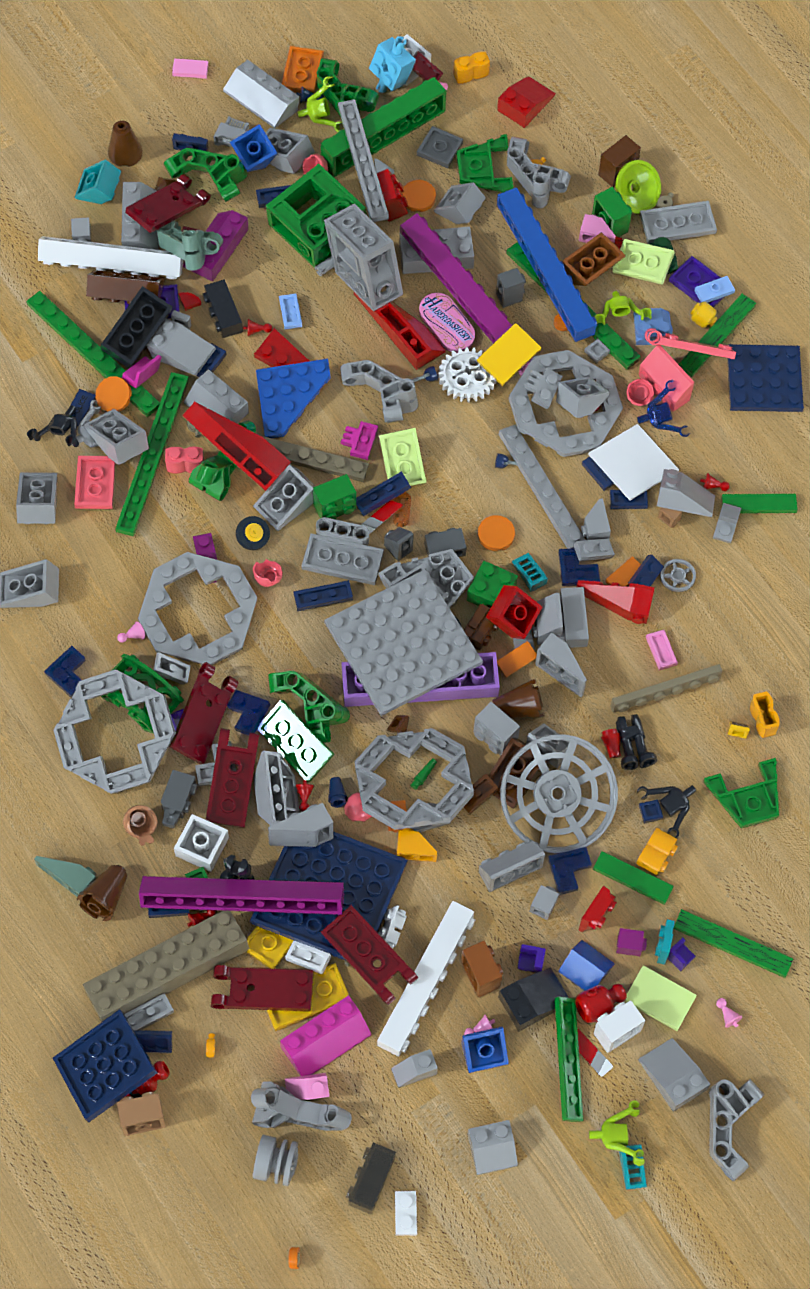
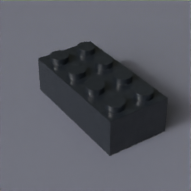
M142 286L102 342L101 350L128 369L131 368L143 354L147 344L163 322L172 313L173 307Z

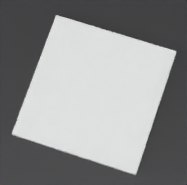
M638 424L588 453L629 500L660 483L664 469L679 471L675 464Z

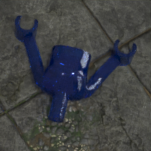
M671 379L666 382L665 389L649 402L647 414L638 416L637 420L639 424L649 421L656 429L678 432L682 437H687L690 433H682V429L688 427L687 425L677 427L662 424L673 420L668 402L657 404L669 391L676 389V387L672 389L668 387V383L674 381Z

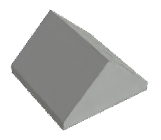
M543 723L528 734L526 744L540 737L558 733ZM552 740L540 743L537 746L542 755L551 752L565 753L569 741ZM552 758L548 763L558 768L563 758Z

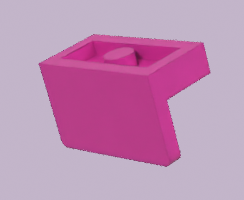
M157 355L152 360L143 357L123 373L122 379L134 388L139 387L158 372L162 356Z

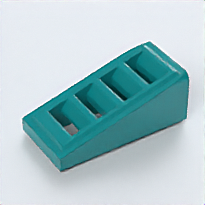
M529 553L512 561L530 592L547 584L548 578ZM526 559H527V561H528L527 563H525V564H523V565H520V564H519L520 562H522V561H524V560H526ZM531 565V568L524 571V568Z
M641 1144L626 1146L634 1151L642 1150ZM619 1151L626 1190L647 1187L644 1164L642 1166L628 1165L627 1161H632L633 1156L626 1157V1153ZM639 1168V1173L629 1174L628 1172L630 1169ZM640 1177L641 1181L630 1182L629 1178Z

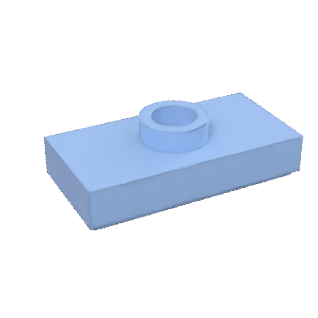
M728 276L697 286L694 291L700 302L705 301L708 303L733 294L735 289Z
M297 293L279 296L284 329L302 327Z

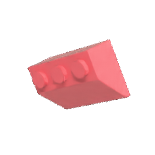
M658 344L640 364L639 377L640 379L648 380L653 385L654 394L658 395L662 399L663 404L674 412L690 401L694 381L665 349Z

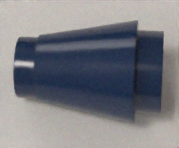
M333 777L329 780L328 802L332 807H343L346 805L348 797L341 778Z

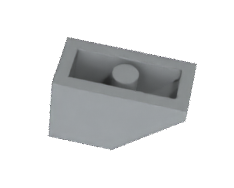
M603 498L597 501L585 517L584 525L581 526L582 535L586 537V540L608 539L610 537L611 530Z
M431 1049L408 1057L392 1067L391 1070L398 1088L437 1075L438 1067Z

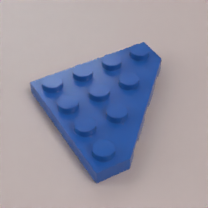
M328 359L256 370L265 437H284L291 425L303 414L307 405L315 399L320 389L331 379Z

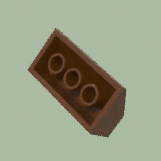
M93 270L87 275L86 296L98 301L102 300V298L109 299L110 302L125 300L130 304L143 286L161 298L165 277Z

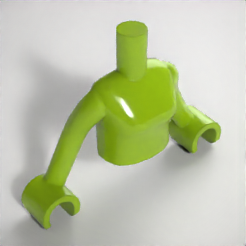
M332 76L325 77L323 80L324 85L307 99V108L299 110L298 116L304 117L309 115L313 123L332 126L339 132L342 130L339 128L342 121L334 122L320 119L330 115V108L326 98H318L329 87L335 85H329L328 80L333 78Z
M614 291L612 293L613 298L606 301L603 313L596 314L594 317L597 324L603 323L605 325V318L609 314L610 309L612 314L617 317L626 316L632 310L641 316V320H644V317L652 319V310L650 308L640 310L630 298L620 296L618 291Z
M634 1100L630 1102L627 1109L605 1120L601 1130H589V1139H602L607 1149L618 1150L633 1156V1163L637 1166H642L645 1159L637 1157L644 1156V1151L641 1149L634 1151L624 1146L628 1145L627 1124H615V1122L629 1114L632 1117H637L640 1114V1110L633 1109L639 1107V1102Z

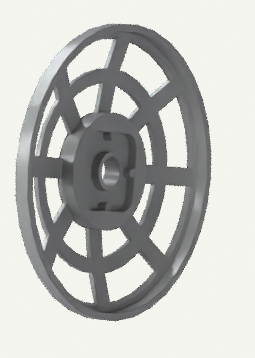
M554 734L529 742L512 757L502 777L500 800L507 823L522 841L526 843L533 841L525 836L514 823L524 817L531 826L542 832L540 843H535L543 851L569 853L589 846L606 831L616 811L618 786L612 766L598 748L588 741L575 736ZM552 740L569 741L565 753L551 752L542 755L537 745ZM577 744L592 752L602 765L591 770L584 761L574 756ZM530 749L534 760L526 766L520 778L509 775L516 761ZM563 758L560 770L549 771L545 760ZM572 761L579 765L585 774L575 778L568 772L570 762ZM538 765L542 775L537 782L525 780L529 772ZM605 772L610 785L609 805L598 802V786L595 777ZM587 781H590L591 799L581 797L580 785ZM507 782L517 785V802L520 810L512 815L509 814L506 803ZM523 787L534 790V802L527 806L523 802ZM555 788L562 790V796L559 799H555L552 795ZM579 804L589 807L585 815L577 822L572 812L575 811ZM539 808L546 814L544 825L542 826L537 823L529 813ZM595 809L607 812L600 826L592 835L586 838L581 827L591 818ZM554 817H565L570 825L562 829L551 828ZM574 832L579 843L565 847L547 846L550 834L564 835Z

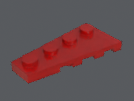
M275 328L254 353V358L270 367L309 362Z

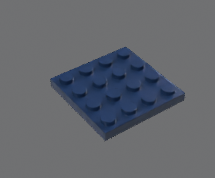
M728 344L736 352L735 359L727 358L730 411L803 412L800 346Z
M120 1009L53 1057L59 1072L87 1122H91L157 1074L133 1028Z

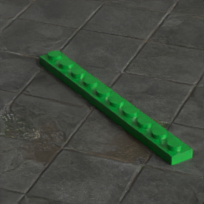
M516 242L506 250V254L546 292L521 246ZM588 306L591 317H595L596 313ZM606 322L605 325L603 323L597 324L595 335L592 337L595 340L599 339L610 350V354L626 370L640 360L641 356Z
M38 291L26 301L27 305L104 378L111 376L122 378L126 370L111 356L103 352L95 341L41 291ZM130 385L132 397H130L129 401L148 418L159 408L160 402L142 385L137 388Z
M173 372L170 374L147 438L149 449L142 452L115 528L117 533L133 537L135 535L188 385L189 376Z

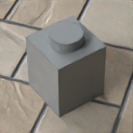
M89 217L71 219L72 240L91 242Z
M541 885L529 912L548 920L558 901L559 893L550 886L544 887Z

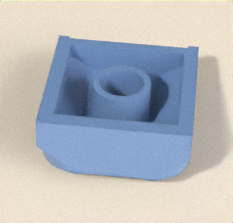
M650 308L652 310V319L644 317V320H641V316L634 312L636 345H652L644 337L645 331L649 328L656 329L662 336H665L666 333L672 334L673 328L671 326L670 312L662 308ZM656 332L650 335V341L656 339Z

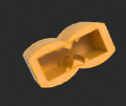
M476 52L471 56H463L454 60L453 75L459 84L467 83L472 79H481L489 75L490 60L486 52Z
M767 691L754 694L750 703V712L756 720L758 734L762 738L776 735L780 720L777 712L773 709L771 695Z
M656 828L636 864L656 876L660 871L664 873L669 864L666 861L669 855L673 857L678 849L676 845L677 839Z

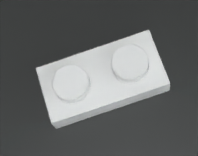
M293 941L285 959L301 967L323 974L331 959V955L314 947Z
M395 1191L396 1236L417 1235L416 1191Z

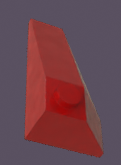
M578 580L577 587H584V596L636 624H647L655 587L630 583L629 587L619 586L617 582H612L611 585H604L600 581Z

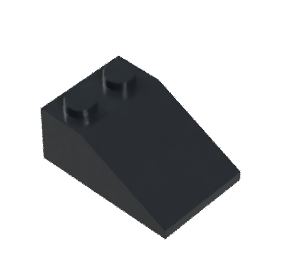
M551 967L499 990L498 995L518 1032L554 1013L556 997L569 998Z

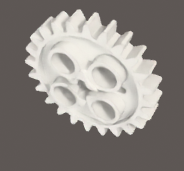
M466 347L463 352L459 348L458 353L452 351L451 356L446 355V360H442L438 372L439 384L443 385L442 390H447L448 396L452 393L454 394V400L460 397V402L464 398H467V401L470 402V399L473 398L476 402L478 396L484 399V393L489 395L490 389L494 390V384L497 381L477 362V359L482 355V350L476 353L475 348L469 351L468 347Z

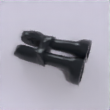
M638 714L631 715L632 726L627 727L624 716L618 717L616 729L620 733L624 749V757L621 759L622 769L634 770L638 767V761L640 768H647L655 764L657 756L654 752L647 751L644 741L646 737ZM634 740L637 748L638 759L634 755L631 743Z
M229 855L224 859L223 864L226 870L222 872L219 879H239L240 877V879L255 880L251 873V865L246 859H242L241 862L236 861L235 855Z

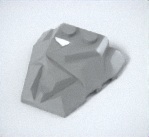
M453 549L429 554V557L419 560L418 557L413 558L411 562L403 564L397 562L379 572V577L387 589L426 570L449 608L474 579V576Z

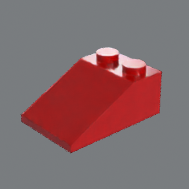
M527 76L509 86L498 98L497 111L525 128L553 99L556 93Z

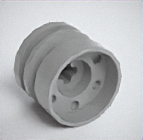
M262 1135L255 1159L253 1179L267 1182L270 1174L275 1173V1184H278L281 1175H284L283 1185L289 1186L297 1167L298 1142L292 1141L290 1150H287L288 1140L284 1139L281 1147L277 1148L276 1137Z

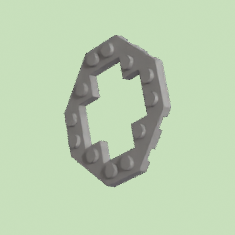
M569 350L534 356L508 397L518 431L524 435H530L543 446L554 449L562 457L591 452L601 446L623 409L613 376ZM546 368L554 372L572 369L575 379L589 376L610 392L609 396L601 404L603 412L594 413L587 417L591 432L559 437L555 421L537 424L528 394H533V392L524 388L531 370L543 374Z
M186 552L153 570L138 621L143 626L156 653L160 652L174 656L177 659L188 662L192 661L201 665L204 662L214 665L243 649L258 599L239 566ZM196 570L205 585L223 577L239 605V608L224 615L232 632L200 649L190 633L172 641L156 612L172 604V600L164 587Z
M116 669L79 681L74 695L63 711L64 714L53 730L63 767L110 794L149 783L176 733L165 695ZM121 689L126 707L145 702L155 739L137 744L142 760L141 764L107 774L103 756L84 761L74 725L92 719L87 700Z
M433 728L424 729V732L413 733V731L397 733L396 736L389 737L379 735L354 761L363 811L394 830L451 822L474 796L464 746ZM420 746H423L450 762L441 772V777L455 785L435 808L417 799L406 812L377 795L385 787L386 779L375 774L374 771L393 750L410 758Z

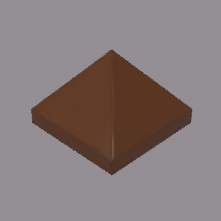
M158 177L155 190L158 191L176 180Z
M396 715L387 731L406 732L409 716Z

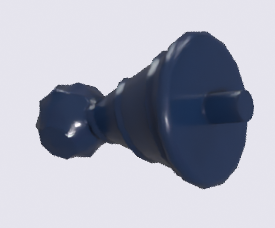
M303 86L300 93L296 92V95L299 96L300 104L306 102L314 94Z

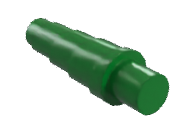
M432 758L414 777V781L410 785L414 790L423 785L437 764V761Z

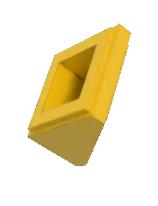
M736 722L729 723L728 735L747 738L750 731L749 725Z

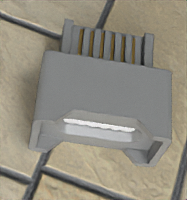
M229 116L225 123L221 122L214 134V144L232 147L230 142L246 133L249 129V123L233 119Z

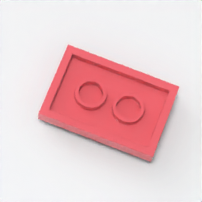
M78 456L75 509H113L116 463L107 456Z

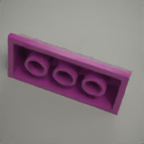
M233 210L218 213L206 231L220 234L223 243L217 253L205 256L204 264L200 269L189 271L213 282L249 230L248 217Z

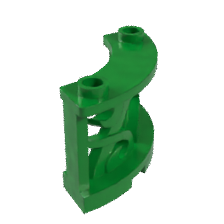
M122 654V660L112 669L119 670L137 681H147L150 688L161 694L168 695L172 699L168 705L170 714L184 701L181 696L182 693L177 687L171 686L133 654L130 656ZM119 690L101 696L103 700L109 701L119 708L122 705L123 708L128 709L129 712L127 714L144 731L154 734L145 702H143L144 708H139L138 704L126 707L123 694Z

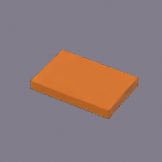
M290 46L281 84L294 93H300L303 86L315 94L317 70L321 58L324 56V51Z

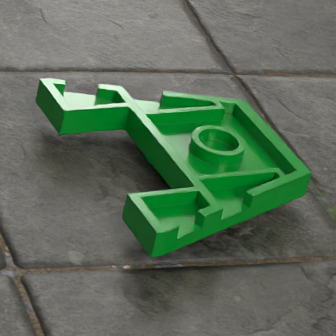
M503 134L500 138L494 140L491 138L486 143L480 145L474 144L457 150L460 184L474 182L478 188L502 193L514 189L512 177L494 178L491 152L508 150L507 134Z
M776 758L759 762L758 766L764 779L763 782L736 790L727 791L721 773L704 778V784L741 829L779 817Z

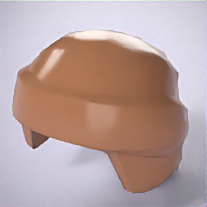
M135 805L129 808L123 818V826L126 832L132 837L137 838L141 846H144L146 842L149 844L154 842L151 834L155 831L158 822L153 810L144 805Z

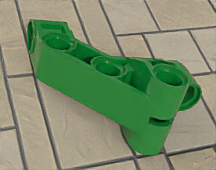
M321 58L317 70V86L320 89L324 85L323 80L325 77H333L328 80L329 85H335L329 87L323 95L339 115L338 103L350 100L356 101L359 115L360 111L372 112L375 110L380 96L376 91L361 86L341 83L336 77L339 72L340 63L337 60Z
M185 148L164 162V166L172 179L191 170L208 172L225 202L241 194L237 184L243 181L248 174L240 159L234 154L222 155ZM189 156H192L191 160L186 161ZM216 160L214 165L209 166L210 162Z
M248 420L239 423V425L252 432H256V426L252 421ZM219 451L217 455L202 461L200 465L192 470L188 483L201 491H205L206 494L218 501H222L231 486L230 475L237 465Z
M296 671L268 674L270 694L273 692L293 691L304 701L306 724L324 743L331 741L330 725L343 724L349 720L350 711L348 708L339 704L304 674ZM297 676L298 680L297 683L294 685L293 679ZM316 692L317 699L313 701V695Z

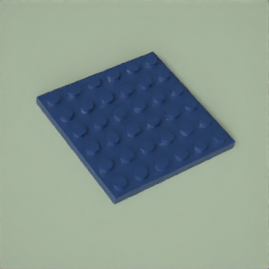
M333 831V839L316 847L284 846L269 880L344 883L342 912L352 905L378 933L408 860ZM254 911L250 919V923L345 960L321 934V931L340 914Z

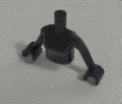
M70 405L65 414H55L50 423L39 432L36 429H30L27 432L29 440L34 438L35 441H40L41 436L48 431L52 434L63 436L71 427V433L65 438L68 446L78 447L79 442L76 438L77 421L72 416L76 408Z
M691 785L684 791L675 786L647 789L644 786L639 787L637 793L640 791L646 792V795L641 800H645L648 795L668 793L659 802L670 817L680 811L673 827L669 828L667 834L672 831L676 832L675 838L678 839V829L690 809L688 797L696 792L695 787Z

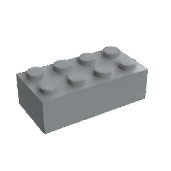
M470 227L435 229L439 235V240L443 244L448 245L451 250L450 253L454 257L459 258L464 269H472L474 267V251ZM399 232V248L403 274L432 272Z

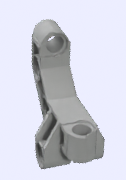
M512 136L507 150V167L532 197V205L536 208H543L548 203L551 191L564 193L567 190L571 176L562 169L532 163L527 156L528 140Z
M370 360L346 363L340 367L342 384L346 386L367 384L381 392L385 422L403 421L402 414L413 412L418 408L415 384L411 379H402Z
M751 1079L739 1089L729 1080H721L709 1089V1153L724 1174L732 1181H735L749 1168L748 1163L732 1148V1124L764 1096V1093ZM719 1087L723 1089L724 1095L720 1094ZM717 1116L724 1117L726 1121L725 1126L722 1127L717 1124ZM717 1146H722L725 1149L723 1157L717 1155Z
M271 1081L262 1082L261 1088L255 1089L251 1094L252 1104L256 1107L252 1124L259 1127L275 1128L283 1122H288L324 1131H342L348 1128L352 1121L350 1112L341 1107L300 1100L293 1096L286 1088L280 1087Z

